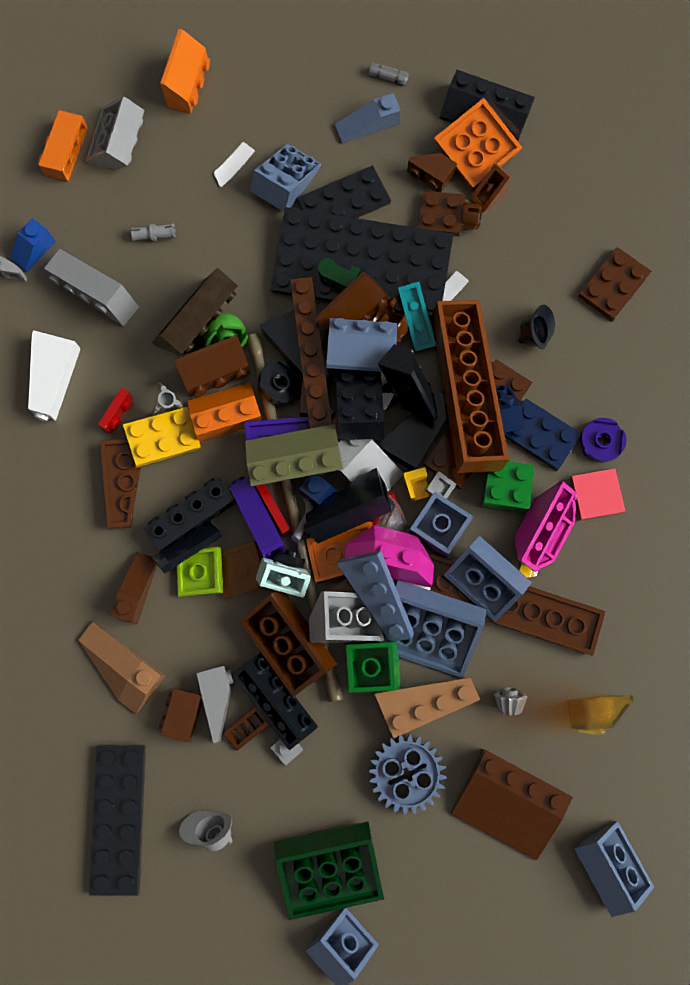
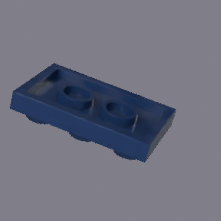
M526 398L522 403L524 428L504 433L505 438L558 471L582 433Z

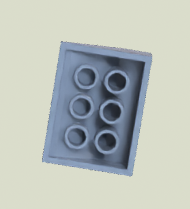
M398 580L396 589L414 632L411 639L398 641L399 657L463 678L483 630L487 609ZM383 632V634H384V641H380V642H377V643L390 642V640L388 639V637L386 636V634Z

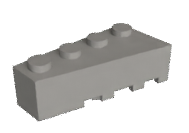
M61 249L57 251L44 268L50 275L49 279L54 284L64 286L72 295L76 294L84 302L91 304L123 327L139 308L122 284Z

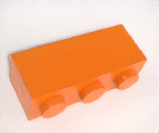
M61 110L58 111L56 118L52 121L50 135L46 137L43 154H40L38 159V166L44 176L66 182L69 181L88 129L83 116Z

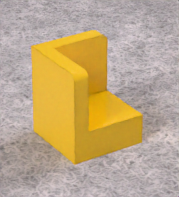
M425 467L403 473L402 480L409 503L430 497V494L424 490L428 485Z

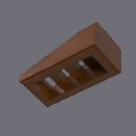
M254 706L227 728L223 734L235 750L238 751L270 724L258 708ZM250 716H251V718L254 720V722L257 724V726H258L257 729H256L255 726L251 723V721L248 719ZM241 723H243L247 727V729L251 733L250 735L247 734V732L241 726ZM235 728H236V730L239 732V734L243 737V739H244L243 741H240V739H239V738L237 737V735L234 733L233 730H234Z

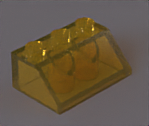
M608 695L567 700L571 728L579 729V733L591 735L605 734V729L613 728L633 702V695Z

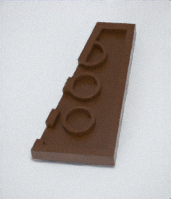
M127 439L100 441L107 528L108 530L130 528L141 467L136 468Z

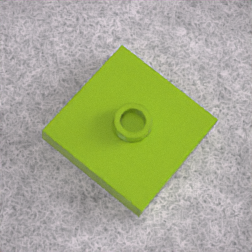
M221 547L204 548L177 565L178 597L223 593Z

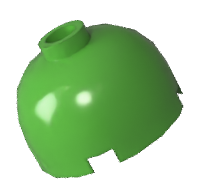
M221 313L216 320L211 318L206 324L209 327L203 334L206 347L237 335L241 347L247 342L248 334L242 321L233 314Z

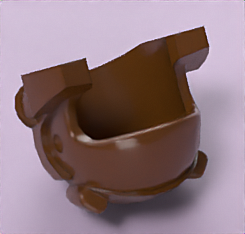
M392 298L387 301L388 305L385 309L377 312L373 321L397 323L396 344H398L407 334L409 328L406 316L394 311L393 308L397 300Z

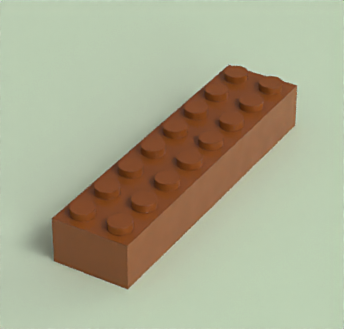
M480 300L437 301L432 313V321L457 473L502 471L509 461Z

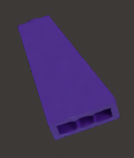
M240 477L232 482L233 485L229 486L264 558L273 559L277 552L285 553V545L255 487L251 486L250 478Z

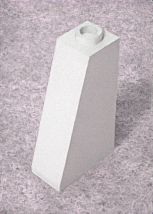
M33 330L28 409L35 415L34 418L47 422L48 419L56 421L80 352V347L75 341Z

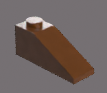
M136 553L117 593L110 616L138 624L157 567L152 556Z

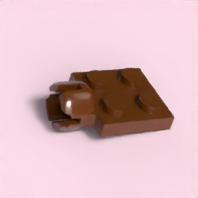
M423 191L417 228L453 233V236L459 237L463 229L476 230L479 228V222L482 217L481 204L466 202L465 194Z

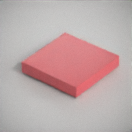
M616 469L570 477L572 488L577 493L575 501L580 520L626 512Z

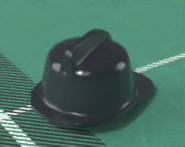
M540 305L532 316L521 323L519 343H525L529 347L537 346L540 349H545L555 331V318L552 310L547 305Z

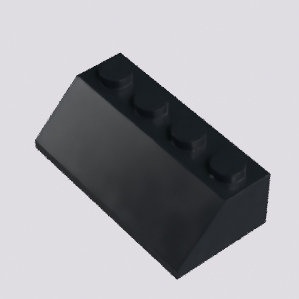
M457 69L449 86L440 119L453 123L480 100L485 98L512 135L519 141L535 97Z

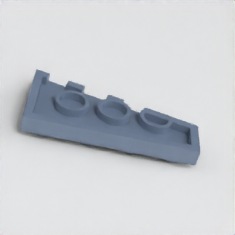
M376 551L340 559L336 564L390 642L411 639L414 632L382 552Z

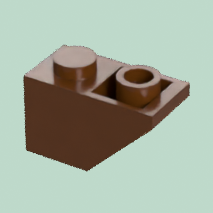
M441 153L410 157L408 160L407 172L413 178L420 179L426 183L430 189L442 192L454 177L457 163Z

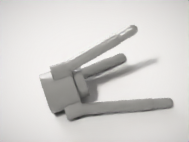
M157 381L161 392L157 397L158 404L149 413V417L154 416L161 408L169 409L173 405L180 409L184 408L180 401L176 400L175 394L167 390L162 382Z

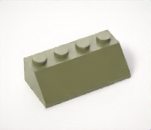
M335 424L245 441L246 461L251 486L343 469Z

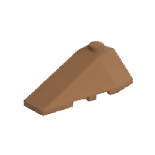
M92 621L78 641L117 700L135 714H138L165 675Z

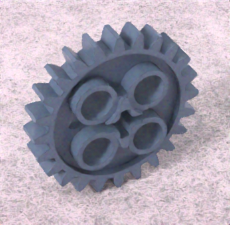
M411 734L408 735L407 741H404L402 735L398 737V742L390 738L391 745L389 747L382 743L384 751H375L379 757L378 760L371 759L376 768L369 769L370 773L375 774V777L369 779L370 783H377V786L372 791L381 792L377 798L379 801L384 798L387 799L385 802L386 808L394 804V812H397L399 807H402L403 814L406 815L408 808H411L413 813L416 814L417 806H420L425 811L424 803L428 802L433 806L434 803L431 797L440 798L436 790L437 788L444 789V786L439 783V780L446 779L445 775L440 774V771L446 767L438 765L442 756L435 757L434 754L437 748L434 747L429 750L430 742L426 741L422 745L421 737L419 736L415 742L412 741ZM410 751H416L419 754V760L415 764L407 762L406 757ZM391 761L396 762L398 765L397 772L392 775L385 772L386 764ZM426 763L425 768L411 773L410 780L403 777L393 784H388L389 780L403 775L404 768L411 771ZM422 773L429 775V783L426 786L417 784V777ZM399 784L408 786V793L403 797L395 793V789Z

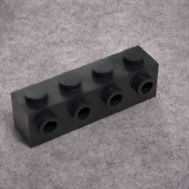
M220 477L216 480L215 478L210 479L203 485V489L198 492H191L185 497L184 502L179 505H172L166 510L167 513L160 518L155 517L147 523L148 526L144 530L159 552L206 522L212 521L237 503Z
M262 653L245 662L232 674L289 751L318 728L298 699L290 694Z

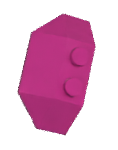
M559 481L534 499L514 536L518 560L535 572L555 562L575 524V500L577 499V493L563 481Z
M374 525L345 546L344 558L381 551L392 579L432 587L434 564L416 535Z

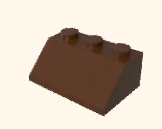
M363 271L315 319L328 332L330 318L371 321L372 316L377 311L380 312L388 305L387 301L391 298L371 276Z
M237 335L174 360L190 397L202 396L209 389L214 387L216 389L222 388L227 382L234 379H244L247 377V374L251 373Z

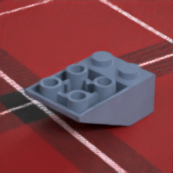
M286 144L254 170L250 192L284 212L285 207L290 208L297 201V197H300L322 164L311 156L299 151L296 147Z

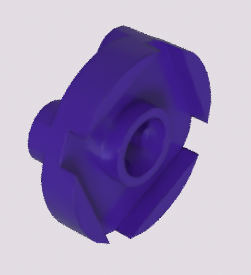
M597 418L582 430V435L580 436L582 452L584 456L596 462L606 463L613 461L625 449L626 434L624 430H621L616 421L609 418ZM604 435L608 443L601 445L598 442V438Z

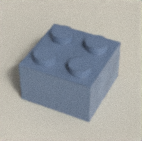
M434 492L408 534L418 536L422 543L447 558L474 516L437 492Z

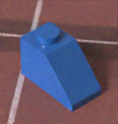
M31 218L18 232L10 259L28 272L55 243V240L45 227Z

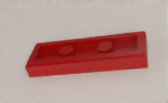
M256 485V489L283 537L290 534V528L266 485Z

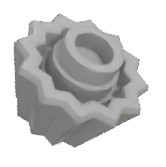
M505 687L504 690H498L494 693L500 713L505 715H520L528 698L526 693L518 691L514 687Z

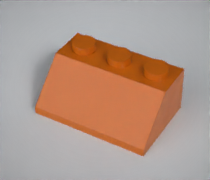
M179 29L160 84L167 108L191 114L193 107L198 103V91L204 85L205 70L208 71L210 58L207 56L206 48L182 29Z
M250 382L188 401L191 420L200 442L245 429L244 422L262 421Z

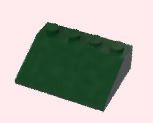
M368 821L274 842L275 863L289 920L384 900Z

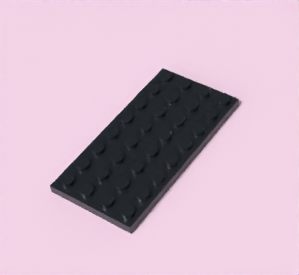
M285 207L271 292L292 295L290 279L312 277L315 299L332 302L343 290L323 281L318 271L319 262L325 258H330L335 261L336 265L350 270L353 265L360 268V274L364 271L371 276L391 299L395 298L397 300L393 308L395 312L405 313L398 287L419 282L428 316L432 318L436 302L443 301L454 234Z

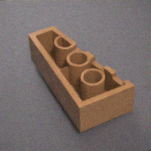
M471 678L374 693L392 738L403 735L480 700Z

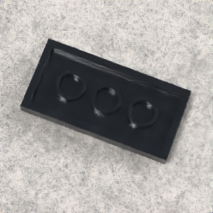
M372 165L297 197V202L301 210L359 218L391 204V199Z

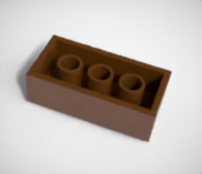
M276 591L271 593L239 620L293 697L304 691L337 665L323 643H310L309 624L284 592Z

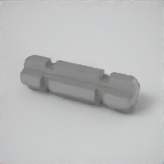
M371 63L369 75L375 77L379 75L381 79L392 82L398 81L399 84L406 85L409 76L407 72H398L397 69L383 65L379 67L380 64Z

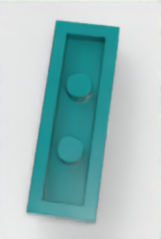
M416 282L398 287L415 351L436 346L420 283Z

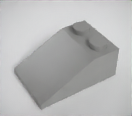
M372 439L339 441L343 469L336 470L335 472L349 485L375 468L378 469L386 483L387 491L403 476V472Z

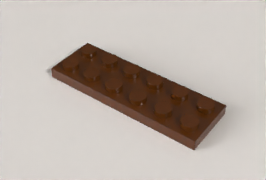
M497 359L492 364L495 386L508 385L519 401H521L533 382ZM449 427L424 463V466L434 473L441 472L456 484L455 487L461 490L472 472L457 473Z

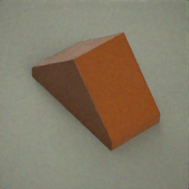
M495 163L470 198L475 203L481 204V209L487 211L507 192L512 177Z

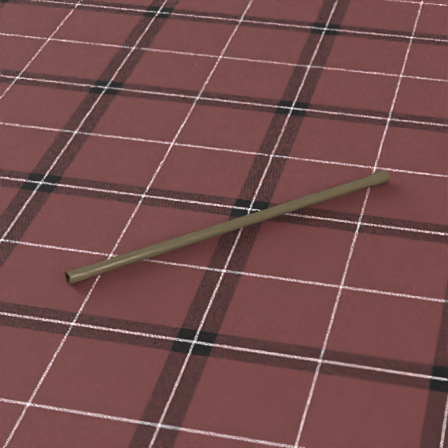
M253 333L248 335L247 341L258 380L260 372L265 367L260 335ZM261 394L266 420L278 419L274 403L268 401ZM292 479L281 481V486L293 534L301 519ZM303 534L300 541H294L296 552L299 553L298 557L306 559L303 569H306L311 576L306 596L310 613H312L319 597ZM323 643L328 652L331 654L329 643ZM333 667L324 674L329 702L343 699L339 679L337 678L335 667Z

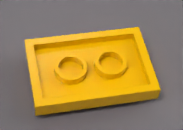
M188 407L123 424L136 468L201 450Z

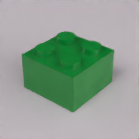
M508 461L502 471L485 472L481 508L525 514L530 509L535 465Z
M398 641L346 645L349 693L396 691L401 689Z

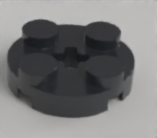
M288 362L268 363L258 376L257 390L271 403L285 406L293 402L302 390L300 374ZM279 379H282V380H283V383H282V384H283L285 387H282V386L279 387V386L277 385V383L275 382V380L278 381Z

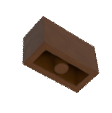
M174 688L173 692H169L166 700V706H169L166 716H162L159 724V729L162 730L161 736L187 743L191 742L203 702L202 695Z

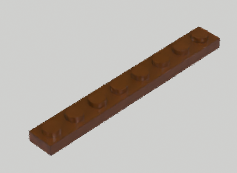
M312 277L290 279L309 426L311 429L332 425L319 325L315 319L317 317Z

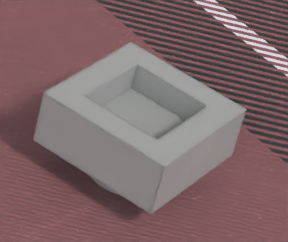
M438 471L424 490L431 496L434 492H437L447 499L456 484Z
M281 739L271 747L285 766L304 750L298 743L289 751Z

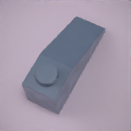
M394 93L373 99L335 123L341 143L399 125L401 110Z

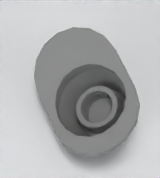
M194 812L184 819L179 829L180 837L184 842L202 846L212 852L218 851L226 845H231L233 841L231 838V817L222 812Z

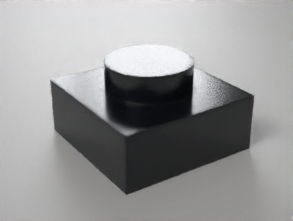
M286 549L285 553L277 552L274 561L303 568L306 559L298 557V552Z

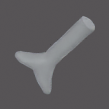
M303 498L304 516L291 536V539L295 542H299L305 532L304 524H307L305 514L315 508L307 498Z

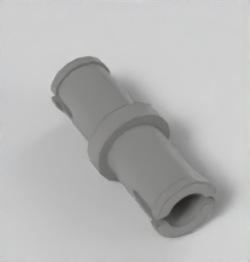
M174 223L131 227V237L133 241L148 239L157 241L159 238H175L176 229Z

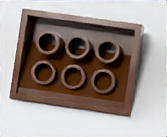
M482 749L451 814L531 858L538 860L563 820L573 797L493 753Z

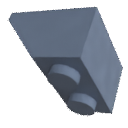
M344 908L317 935L306 949V952L335 985H348L356 979L379 944L351 912Z

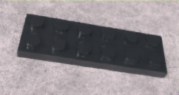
M97 745L89 896H138L140 894L146 745Z

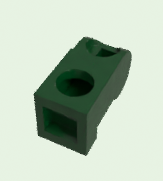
M325 258L318 264L320 278L342 290L347 288L360 275V268L352 265L351 269L347 270L336 265L335 261L330 258Z

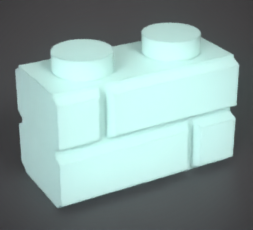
M264 557L261 560L256 575L259 586L302 598L305 596L311 578L306 569L293 567L277 561L273 562V560Z

